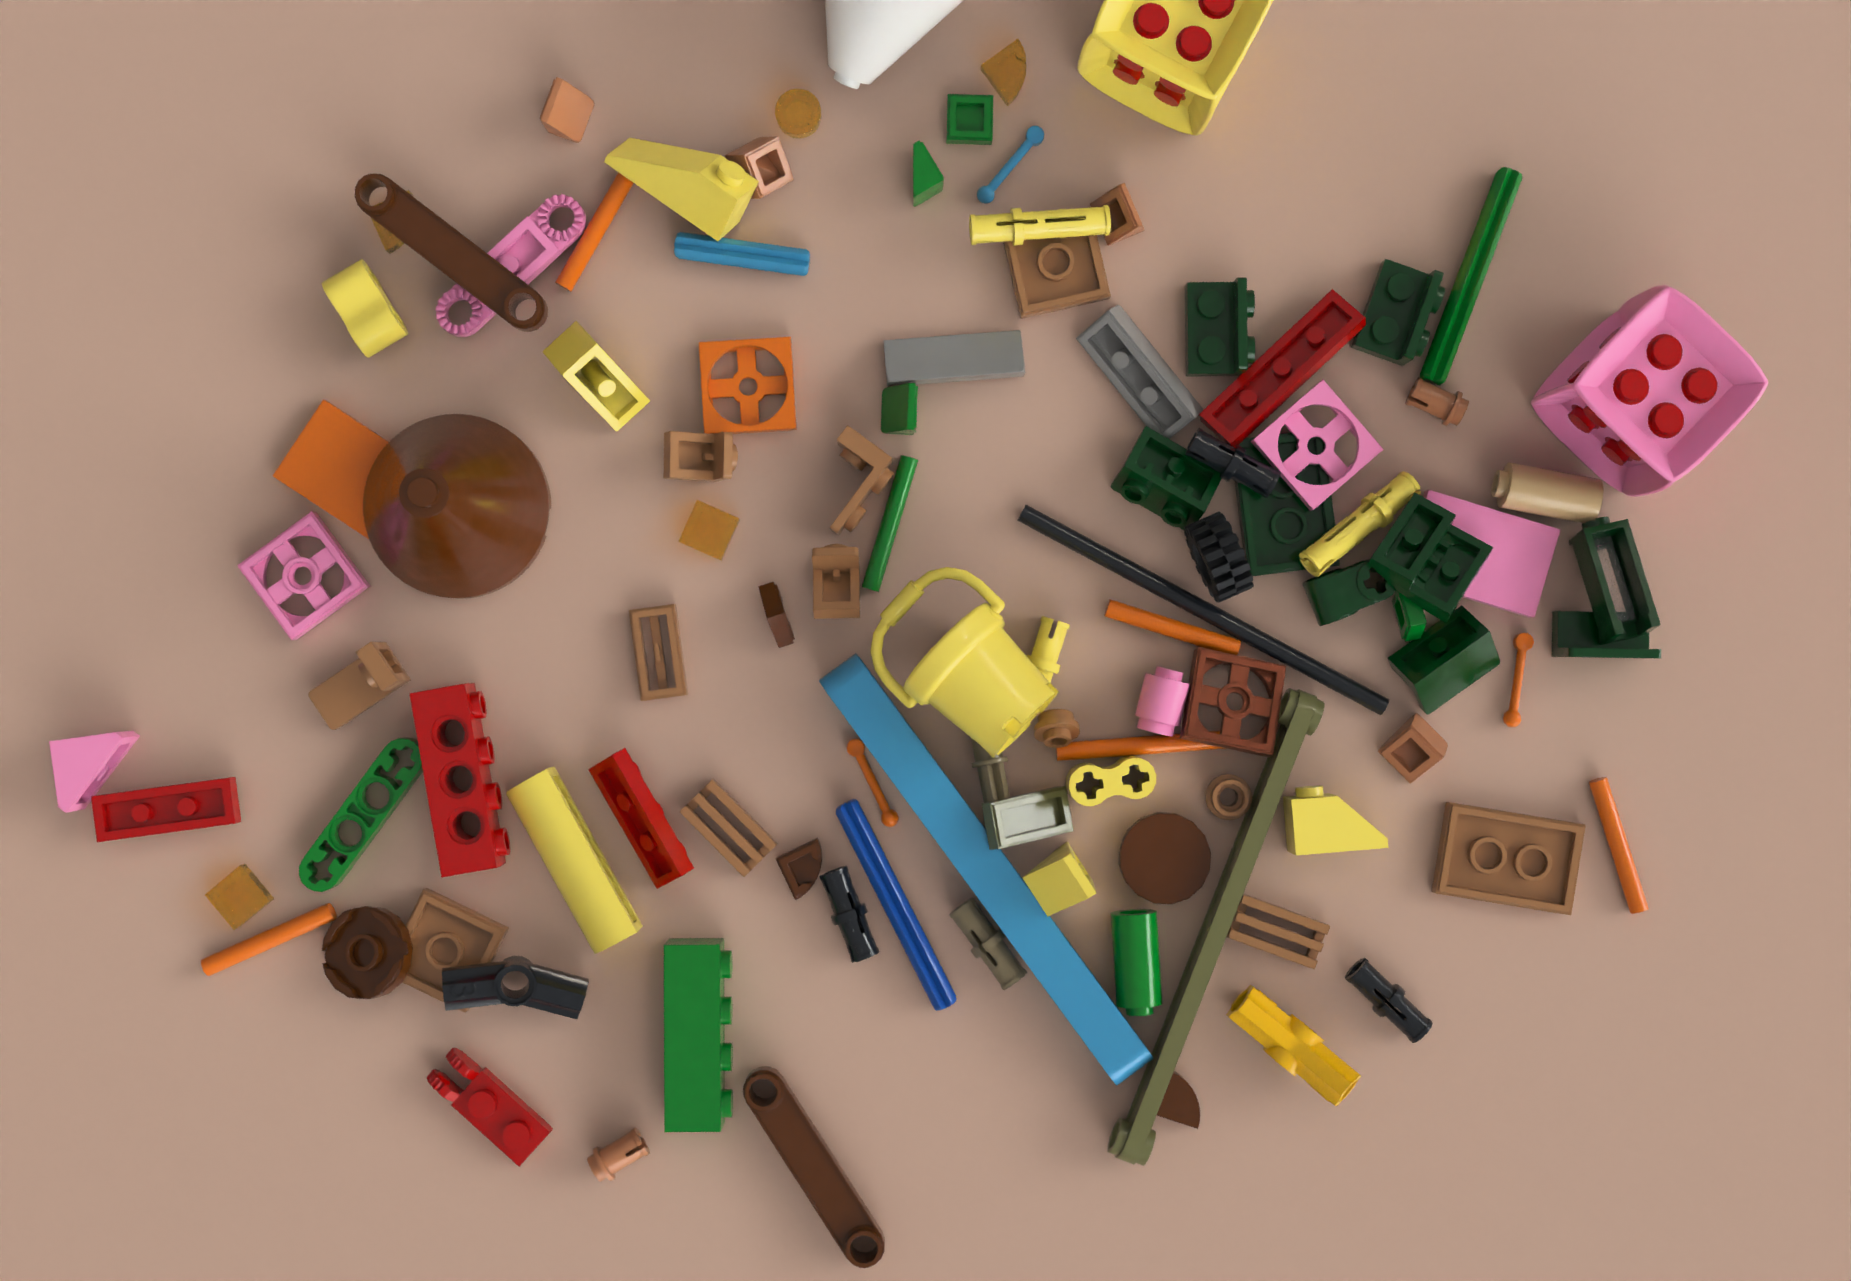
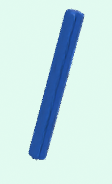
M852 799L839 805L836 808V815L933 1008L939 1011L951 1006L956 1002V995L859 802L856 799Z

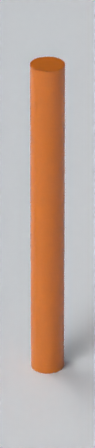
M1209 731L1212 733L1220 734V731ZM1173 734V737L1153 735L1073 741L1068 746L1055 749L1057 761L1226 748L1180 739V734Z

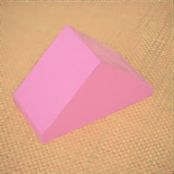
M132 730L49 741L58 807L65 813L85 809L91 802V796L97 794L140 735Z

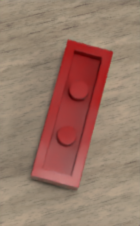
M626 748L612 754L588 769L657 889L694 869L687 856L685 847L677 839L664 816L662 807L654 799L641 776L639 767L631 759Z
M236 777L91 796L97 842L241 822Z

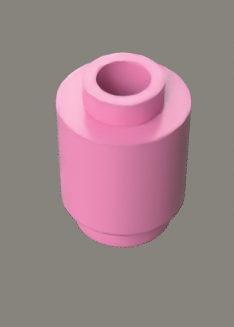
M1156 666L1154 675L1145 673L1135 716L1139 717L1137 728L1173 737L1175 726L1180 727L1190 688L1189 683L1181 682L1182 672Z

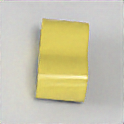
M363 259L321 283L327 297L341 316L354 342L367 358L409 334L404 322L392 306L377 277Z
M1137 756L1122 757L1109 766H1097L1092 763L1082 762L1069 770L1065 786L1068 794L1077 803L1083 806H1095L1114 795H1122L1130 799L1147 797L1156 785V773L1154 767L1148 761ZM1134 765L1136 770L1144 772V778L1137 780V788L1135 789L1130 784L1122 782V776L1129 774V766ZM1089 772L1092 778L1099 780V785L1092 787V795L1086 796L1083 790L1076 789V783L1083 781V773Z

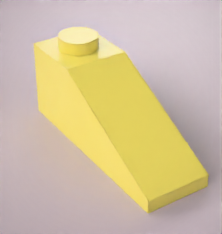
M628 138L607 154L604 163L716 241L723 238L740 222L759 182L746 173L739 164L729 161L722 155L635 138Z

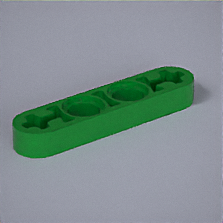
M406 737L398 738L388 743L302 859L299 865V876L301 882L308 889L323 892L338 886L356 864L422 774L423 769L418 740ZM410 747L413 750L410 758L415 764L413 767H402L395 775V779L402 780L403 782L399 786L393 778L381 774L380 770L383 767L386 772L393 771L399 762V757L395 755L396 750H407ZM374 782L385 785L389 791V801L381 809L370 806L366 800V790ZM345 820H353L361 827L362 837L354 846L344 844L338 835L339 827ZM327 842L333 849L327 848L325 846ZM334 850L348 856L346 861L342 856L334 858L328 867L332 878L325 877L318 880L315 877L318 869L313 865L314 862L320 863L327 860Z

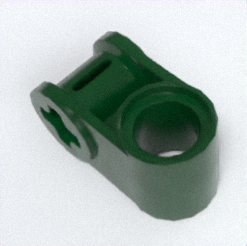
M1370 559L1362 560L1342 569L1338 568L1323 573L1319 577H1313L1302 583L1319 626L1336 622L1355 614L1362 608L1386 600L1394 594L1396 589L1383 577L1382 580L1376 583L1378 590L1365 587L1364 580L1370 578L1369 569L1371 572H1377L1369 564Z

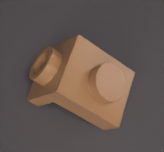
M669 431L664 433L663 479L717 482L732 478V471L735 470L738 461V451L736 445L733 444L732 432L707 434Z
M830 544L825 547L813 548L814 619L860 618L858 548L847 547L842 544Z

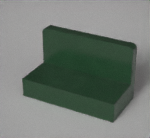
M1462 605L1454 610L1446 623L1440 620L1423 632L1421 639L1412 640L1388 657L1391 668L1413 689L1420 708L1427 715L1500 664L1490 631Z
M1552 611V657L1661 659V649H1649V633L1645 636L1600 645L1599 630L1593 612ZM1616 612L1618 618L1627 617L1625 612Z

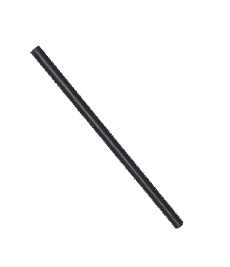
M1025 505L1017 521L1369 710L1379 715H1382L1386 710L1389 699L1034 508Z

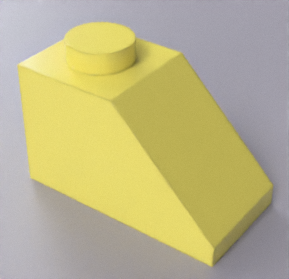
M577 321L542 351L560 374L616 432L650 402L645 394Z
M1323 786L1296 787L1295 796H1283L1287 851L1294 855L1389 848L1387 837L1340 797L1324 793Z

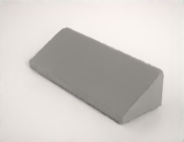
M1120 305L1109 309L1076 338L1147 427L1170 439L1203 411L1200 404Z
M1020 330L884 340L887 387L906 383H916V385L1024 377L1025 374Z

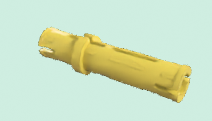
M1108 205L1022 212L1021 208H1011L1010 213L971 214L969 216L971 245L1012 241V245L1017 246L1023 245L1024 240L1092 235L1108 236L1111 232V215Z
M1403 471L1375 494H1367L1361 500V505L1354 512L1346 516L1319 540L1299 554L1304 568L1313 576L1319 577L1334 562L1353 549L1371 532L1379 527L1385 528L1393 521V515L1408 504L1414 493L1421 494L1419 490L1420 485L1415 478Z

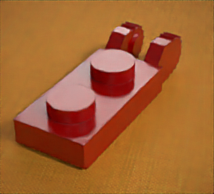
M452 1048L446 1055L449 1064L463 1077L472 1080V1082L463 1090L445 1073L437 1069H433L426 1078L427 1082L443 1098L453 1102L451 1106L520 1167L553 1130L552 1126L486 1067L482 1069L463 1051Z

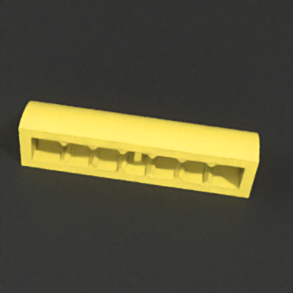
M555 766L541 771L507 791L508 799L594 954L637 933L643 925Z

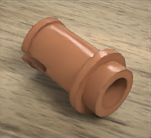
M1418 377L1407 396L1405 404L1414 406L1442 419L1441 424L1445 426L1449 423L1457 426L1467 410L1469 400L1462 398V392L1457 391L1455 394H1452Z
M636 1127L602 1149L598 1146L593 1148V1154L587 1157V1161L599 1182L605 1179L609 1181L616 1178L615 1173L641 1157L650 1154L644 1138H639L641 1133Z

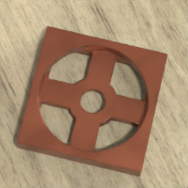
M1201 647L1194 649L1189 677L1190 688L1184 709L1180 739L1264 757L1272 756L1286 666ZM1230 664L1227 685L1222 688L1202 685L1203 675L1209 669L1218 665ZM1249 670L1256 674L1263 682L1269 699L1254 696L1247 687ZM1236 693L1242 698V706L1239 710H1232L1227 706L1226 698L1228 694ZM1199 704L1218 708V711L1222 714L1220 734L1209 732L1202 725L1197 716ZM1248 714L1267 718L1262 730L1249 740L1239 738L1242 718Z

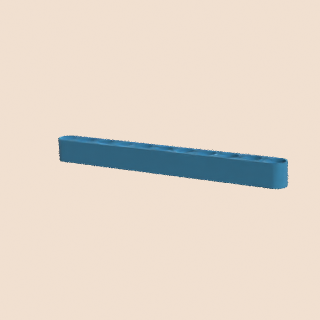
M855 653L821 678L819 682L1112 1081L1119 1085L1154 1059L1050 916L1047 917L1027 884L1001 849H989L986 828L860 657Z

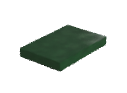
M1292 433L1279 434L1278 451L1282 462L1297 450V439ZM1255 437L1245 438L1239 444V446L1246 449V454L1272 467L1250 442ZM1312 437L1308 441L1307 447L1312 454L1319 455L1324 451L1325 444L1321 438ZM1309 464L1295 476L1296 479L1312 485H1325L1330 482L1329 476L1320 465ZM1281 476L1267 498L1235 481L1242 545L1245 552L1244 557L1249 563L1251 569L1249 571L1252 576L1306 570L1300 561L1301 557H1299V554L1335 526L1332 496L1330 495L1317 508L1310 511ZM1338 559L1330 567L1340 566V560Z

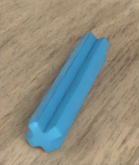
M685 232L677 233L675 238L674 254L679 259L800 276L807 275L809 271L810 253L806 249L721 238L719 241H716L711 236Z

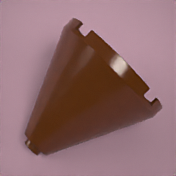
M445 414L430 417L412 424L397 434L383 448L372 465L367 477L363 497V516L368 538L379 559L387 569L401 581L416 590L434 596L457 599L474 598L493 593L521 576L531 566L544 545L547 537L545 533L549 520V511L551 509L550 488L546 475L530 448L505 427L488 419L466 414Z

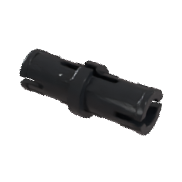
M1200 428L1193 435L1185 451L1186 456L1200 461L1219 472V477L1228 482L1232 479L1265 498L1271 494L1281 474L1279 470H1275L1246 454L1245 448L1239 445L1233 447L1216 439Z
M847 865L820 875V880L823 883L834 912L831 915V919L834 925H839L850 954L851 962H859L878 954L879 949L876 946L865 917L868 910L865 903H860Z
M1366 958L1357 961L1346 973L1345 980L1356 987L1373 1004L1372 1010L1379 1017L1386 1016L1412 1043L1418 1042L1429 1032L1433 1025L1432 1021L1426 1018L1404 997L1405 990L1398 984L1392 985Z

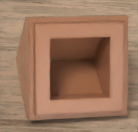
M1125 183L1116 186L1090 203L1091 207L1109 206L1111 232L1108 236H1104L1107 245H1112L1145 231Z

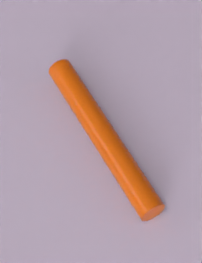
M619 172L555 281L557 285L569 292L573 290L634 184Z
M1111 599L1108 601L1104 617L1206 649L1237 655L1241 645V640Z
M1601 777L1589 781L1591 792L1631 914L1644 912L1649 909L1608 779L1607 777Z
M330 903L322 905L202 959L201 967L207 976H211L337 919L335 909Z

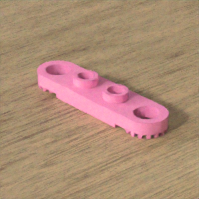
M563 194L552 195L553 197L545 199L541 206L529 217L527 216L487 254L526 284L531 283L570 247L585 230V212L580 204L571 196ZM566 207L573 211L575 216L574 223H572L571 228H567V231H555L550 226V216L556 209ZM457 283L439 298L435 309L436 319L440 326L448 333L457 337H468L475 334L496 315L494 311ZM457 301H467L473 310L470 321H467L465 325L461 324V326L453 325L449 319L450 307Z

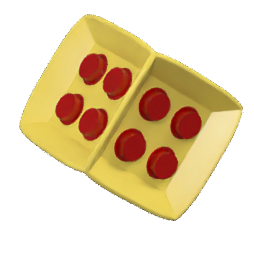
M1104 0L1096 17L1092 33L1087 37L1082 46L1077 65L1078 73L1102 93L1140 114L1176 131L1198 136L1203 133L1210 122L1215 108L1246 55L1274 0Z

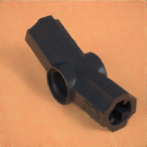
M511 956L499 962L442 968V988L446 1011L497 1004L516 1007L524 1005L578 1019L589 984L588 978L533 964L523 956ZM520 971L527 976L529 982L523 989L510 990L503 984V977L509 972Z

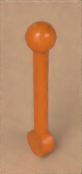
M1519 633L1513 639V645L1517 649L1509 710L1503 715V722L1508 727H1516L1521 722L1518 707L1526 653L1534 644L1533 637L1528 633Z
M852 739L847 744V752L857 759L882 811L881 822L886 827H893L899 821L898 813L890 809L864 755L865 744L860 739Z

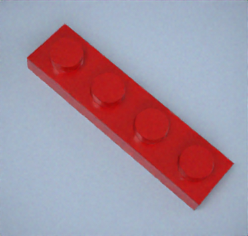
M1332 289L1261 355L1245 373H1242L1199 414L1200 421L1224 443L1233 447L1239 445L1366 326V317Z

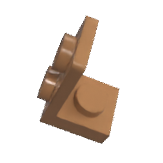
M848 425L837 438L838 445L843 448L839 456L859 471H862L865 466L872 469V471L830 526V529L838 536L844 528L849 532L855 529L867 512L861 506L871 491L879 495L895 474L888 469L893 463V458Z
M369 642L356 651L359 657L356 661L308 693L310 700L331 730L341 728L411 681L386 642Z

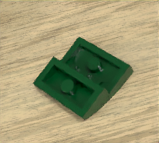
M1414 493L1372 555L1369 564L1401 594L1446 623L1488 559L1493 547L1453 526L1452 523L1456 517L1454 513Z

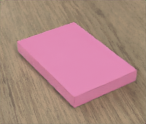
M1432 490L1425 491L1424 498L1456 515L1452 523L1453 526L1493 547L1488 559L1463 598L1529 618L1535 617L1561 529Z

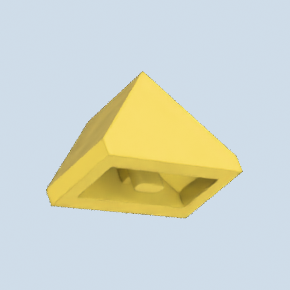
M1068 842L1056 849L1022 877L1047 917L1089 899L1096 894L1092 878Z

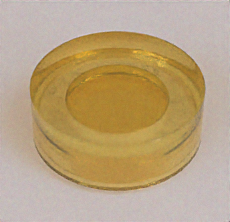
M791 89L785 92L778 99L775 107V116L779 128L792 138H805L812 135L821 123L822 113L819 101L811 92L805 89Z

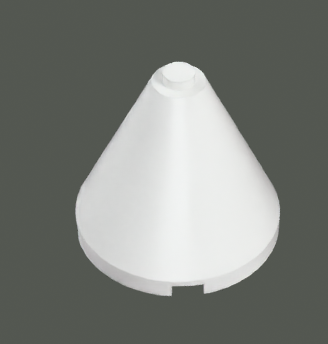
M825 0L828 66L835 71L833 78L841 84L854 89H858L861 83L871 84L964 0Z

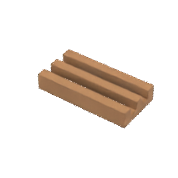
M676 604L629 610L641 701L688 695ZM659 615H666L676 684L674 688H669ZM649 617L659 690L651 691L641 622V618Z
M714 778L679 811L743 877L778 844ZM711 793L763 844L759 850L706 799ZM698 806L750 857L747 862L694 811Z
M1243 894L1227 937L1315 970L1318 962L1316 960L1317 955L1322 951L1324 945L1322 942L1325 934H1328L1330 926ZM1249 906L1314 930L1313 936L1309 938L1246 915V909ZM1241 923L1308 947L1306 955L1239 931Z

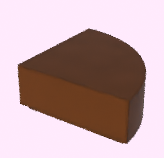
M774 582L758 586L765 614L778 647L781 648L793 644L795 637L786 616L777 584L775 585Z
M818 838L776 857V861L795 900L801 898L810 890L820 873L822 849Z
M1174 1071L1157 1116L1198 1129L1200 1106L1197 1096L1189 1083Z

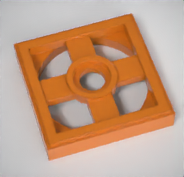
M791 337L699 342L704 433L732 432V434L797 430ZM766 350L775 356L784 368V375L763 376L758 372L756 351ZM737 352L738 372L734 374L733 378L712 379L711 370L715 363L725 353ZM745 378H752L757 383L756 392L749 396L742 394L739 389L741 381ZM785 394V401L779 411L767 421L760 422L759 402L766 395ZM733 397L740 403L741 424H735L723 418L715 410L713 399Z

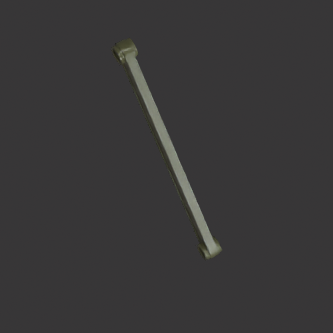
M1289 688L1281 699L1278 719L1280 727L1276 734L1273 755L1267 757L1252 796L1251 806L1244 816L1152 1051L1154 1059L1148 1062L1126 1119L1120 1117L1111 1132L1107 1150L1109 1153L1114 1154L1115 1158L1133 1165L1137 1163L1144 1166L1151 1155L1156 1138V1131L1151 1128L1304 737L1306 734L1311 736L1315 732L1322 718L1325 703L1317 699L1315 695L1300 689L1296 691Z

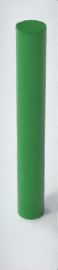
M904 455L900 456L862 583L863 588L876 592L880 590L917 467V459Z

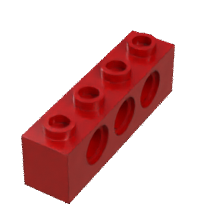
M465 683L409 693L441 878L498 868L506 864L505 855L510 854V840L507 829L505 827L500 828L497 810L502 809V794L498 782H492L489 764L494 763L495 756L491 738L489 736L484 737L481 719L486 718L487 709L482 691H476L475 683ZM452 720L461 723L465 731L464 739L458 746L451 744L445 735L446 726ZM458 766L468 768L472 774L473 782L467 791L459 789L454 783L453 774ZM466 811L476 814L480 819L481 828L477 836L468 835L462 829L461 819Z

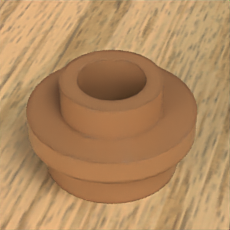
M1051 709L1040 713L1037 717L1038 723L1033 728L1035 739L1043 742L1045 746L1050 748L1068 746L1080 734V726L1074 720V714L1065 709Z
M1223 774L1210 782L1206 789L1205 801L1210 812L1216 817L1223 820H1235L1242 817L1249 810L1252 802V793L1247 782L1241 777L1233 774ZM1231 788L1235 792L1236 798L1231 805H1223L1220 801V794L1224 789Z

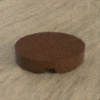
M1156 812L1140 818L1127 829L1120 846L1118 864L1124 881L1139 897L1154 904H1175L1189 899L1203 886L1210 872L1211 851L1205 835L1194 822L1175 813Z
M363 906L344 911L331 923L323 938L322 951H325L326 963L322 964L326 977L337 991L349 998L375 999L390 994L403 982L411 966L413 947L409 930L399 916L386 908Z

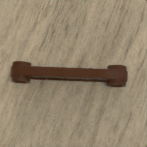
M368 174L357 182L355 186V199L363 212L510 325L523 332H532L544 325L548 317V307L546 301L536 290L390 178L382 174ZM386 187L387 197L385 201L380 205L370 206L369 197L371 193L377 188ZM527 299L535 300L536 311L534 315L527 320H517L516 308L518 304Z
M761 1066L754 1069L748 1074L743 1086V1096L746 1103L845 1257L854 1266L859 1268H868L875 1265L882 1258L885 1248V1237L881 1228L784 1077L778 1070L769 1066ZM767 1079L775 1085L777 1093L770 1098H761L754 1093L752 1084L756 1080ZM859 1236H868L877 1245L872 1251L860 1252L853 1247L852 1241Z

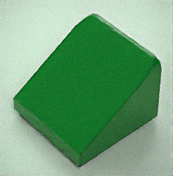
M920 141L913 144L914 207L940 193L943 190L944 184L942 173L924 143Z
M906 383L883 389L881 409L882 433L914 435L917 427L918 386H916V383Z

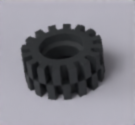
M1216 512L1184 527V535L1187 538V546L1191 550V557L1197 565V571L1201 574L1205 587H1208L1210 595L1214 597L1216 602L1220 603L1254 587L1252 582L1253 576L1249 571L1251 569L1244 557L1245 552L1240 547L1239 539L1236 533H1233L1232 526L1229 521H1226L1223 513Z

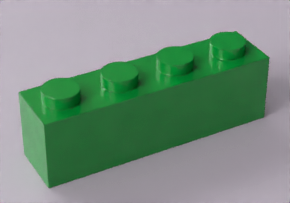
M669 938L664 944V1132H721L725 1118H732L733 1090L725 1089V1071H732L733 1045L732 1043H725L724 1025H732L733 1018L732 997H724V978H732L733 961L732 950H724V938Z

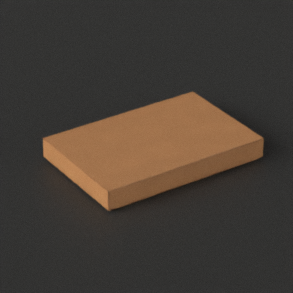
M1446 802L1431 892L1571 915L1586 825Z

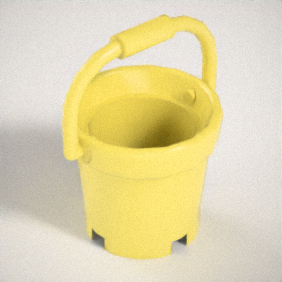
M944 567L928 571L915 582L910 580L880 614L882 619L873 632L870 651L874 670L884 685L906 707L912 708L917 703L922 706L931 704L980 744L994 758L1008 748L1031 725L1030 722L1039 712L1042 713L1050 705L1059 691L1042 675L1003 629L1005 622L999 613L1004 609L1005 603L982 580L966 570ZM944 579L963 581L975 589L988 603L985 602L977 606L958 621L916 665L902 687L885 666L882 647L886 632L890 626L894 627L924 594L923 589L931 583Z

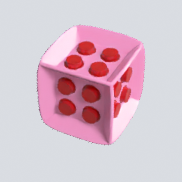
M1658 285L1632 297L1617 312L1598 325L1545 380L1531 400V405L1549 430L1599 478L1627 496L1638 497L1667 489L1675 481L1696 467L1754 407L1764 393L1768 380L1761 368L1744 348L1700 306L1676 289L1667 285Z

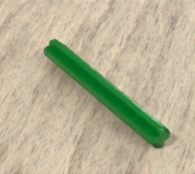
M1502 167L1495 174L1420 372V378L1428 383L1441 385L1448 377L1523 179L1519 171Z

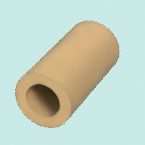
M1508 462L1503 470L1495 472L1491 485V496L1497 497V505L1500 508L1580 523L1596 520L1601 509L1604 486L1601 479Z

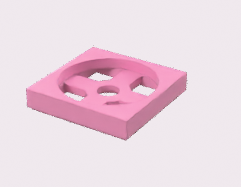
M1324 380L1316 384L1250 441L1275 470L1281 472L1280 476L1310 511L1317 508L1384 450ZM1321 405L1329 407L1336 417L1323 428H1313L1300 411L1307 406ZM1283 425L1297 439V450L1284 462L1281 461L1278 451V438ZM1349 430L1356 438L1357 451L1354 462L1347 467L1334 452V442ZM1312 437H1319L1324 441L1325 449L1319 455H1314L1308 450L1307 444ZM1309 464L1320 465L1332 481L1325 485H1312L1296 479L1295 476Z
M313 511L237 565L291 640L299 639L370 587L317 512ZM302 536L316 537L326 547L311 558H305L299 555L290 540ZM274 553L284 569L282 579L268 588L266 572L270 558ZM338 563L344 571V581L341 592L331 598L320 582L322 574ZM300 567H306L311 572V580L305 585L298 584L294 577L296 570ZM295 593L304 594L316 611L309 616H299L285 611L280 607V604Z

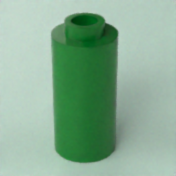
M1129 909L1111 912L1116 1006L1126 1008V1015L1128 1016L1154 1014V1007L1163 1004L1157 911L1152 909Z

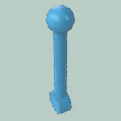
M1031 126L1026 132V140L987 186H982L978 189L977 198L980 202L984 204L992 202L995 197L994 191L1030 148L1042 143L1044 131L1041 127Z

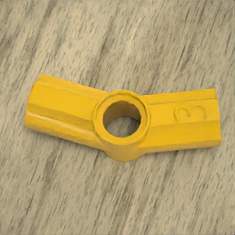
M1250 985L1231 1004V1008L1226 1015L1264 1046L1263 1050L1292 1075L1296 1076L1298 1074L1328 1102L1338 1106L1356 1086L1361 1075L1323 1044L1324 1040L1292 1013L1290 1016L1286 1014L1259 989Z

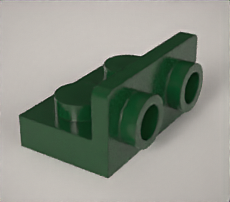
M1388 259L1383 260L1363 312V316L1366 317V326L1355 335L1351 348L1401 366L1412 361L1415 356L1420 357L1426 348L1430 336V331L1425 330L1430 313L1436 314L1444 298L1445 288L1440 286L1444 273L1434 270L1427 274Z
M1238 277L1233 282L1186 283V377L1240 376L1247 371L1248 364L1254 363L1255 338L1254 336H1248L1247 318H1253L1255 295L1253 290H1247L1246 277Z
M1145 426L1123 467L1112 482L1111 488L1120 493L1130 503L1141 505L1160 516L1167 524L1185 530V526L1198 521L1205 513L1222 478L1219 477L1220 473L1211 467L1186 456V448Z

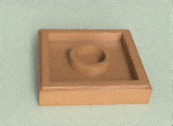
M1097 235L1024 240L1023 245L1013 246L1012 241L1003 242L1020 319L1110 299L1111 294Z
M428 888L423 889L405 925L409 930L413 950L411 966L402 983L444 1002L442 968L493 962L509 927ZM464 1008V1009H458V1010H460V1011L466 1013L467 1011H469L470 1008Z

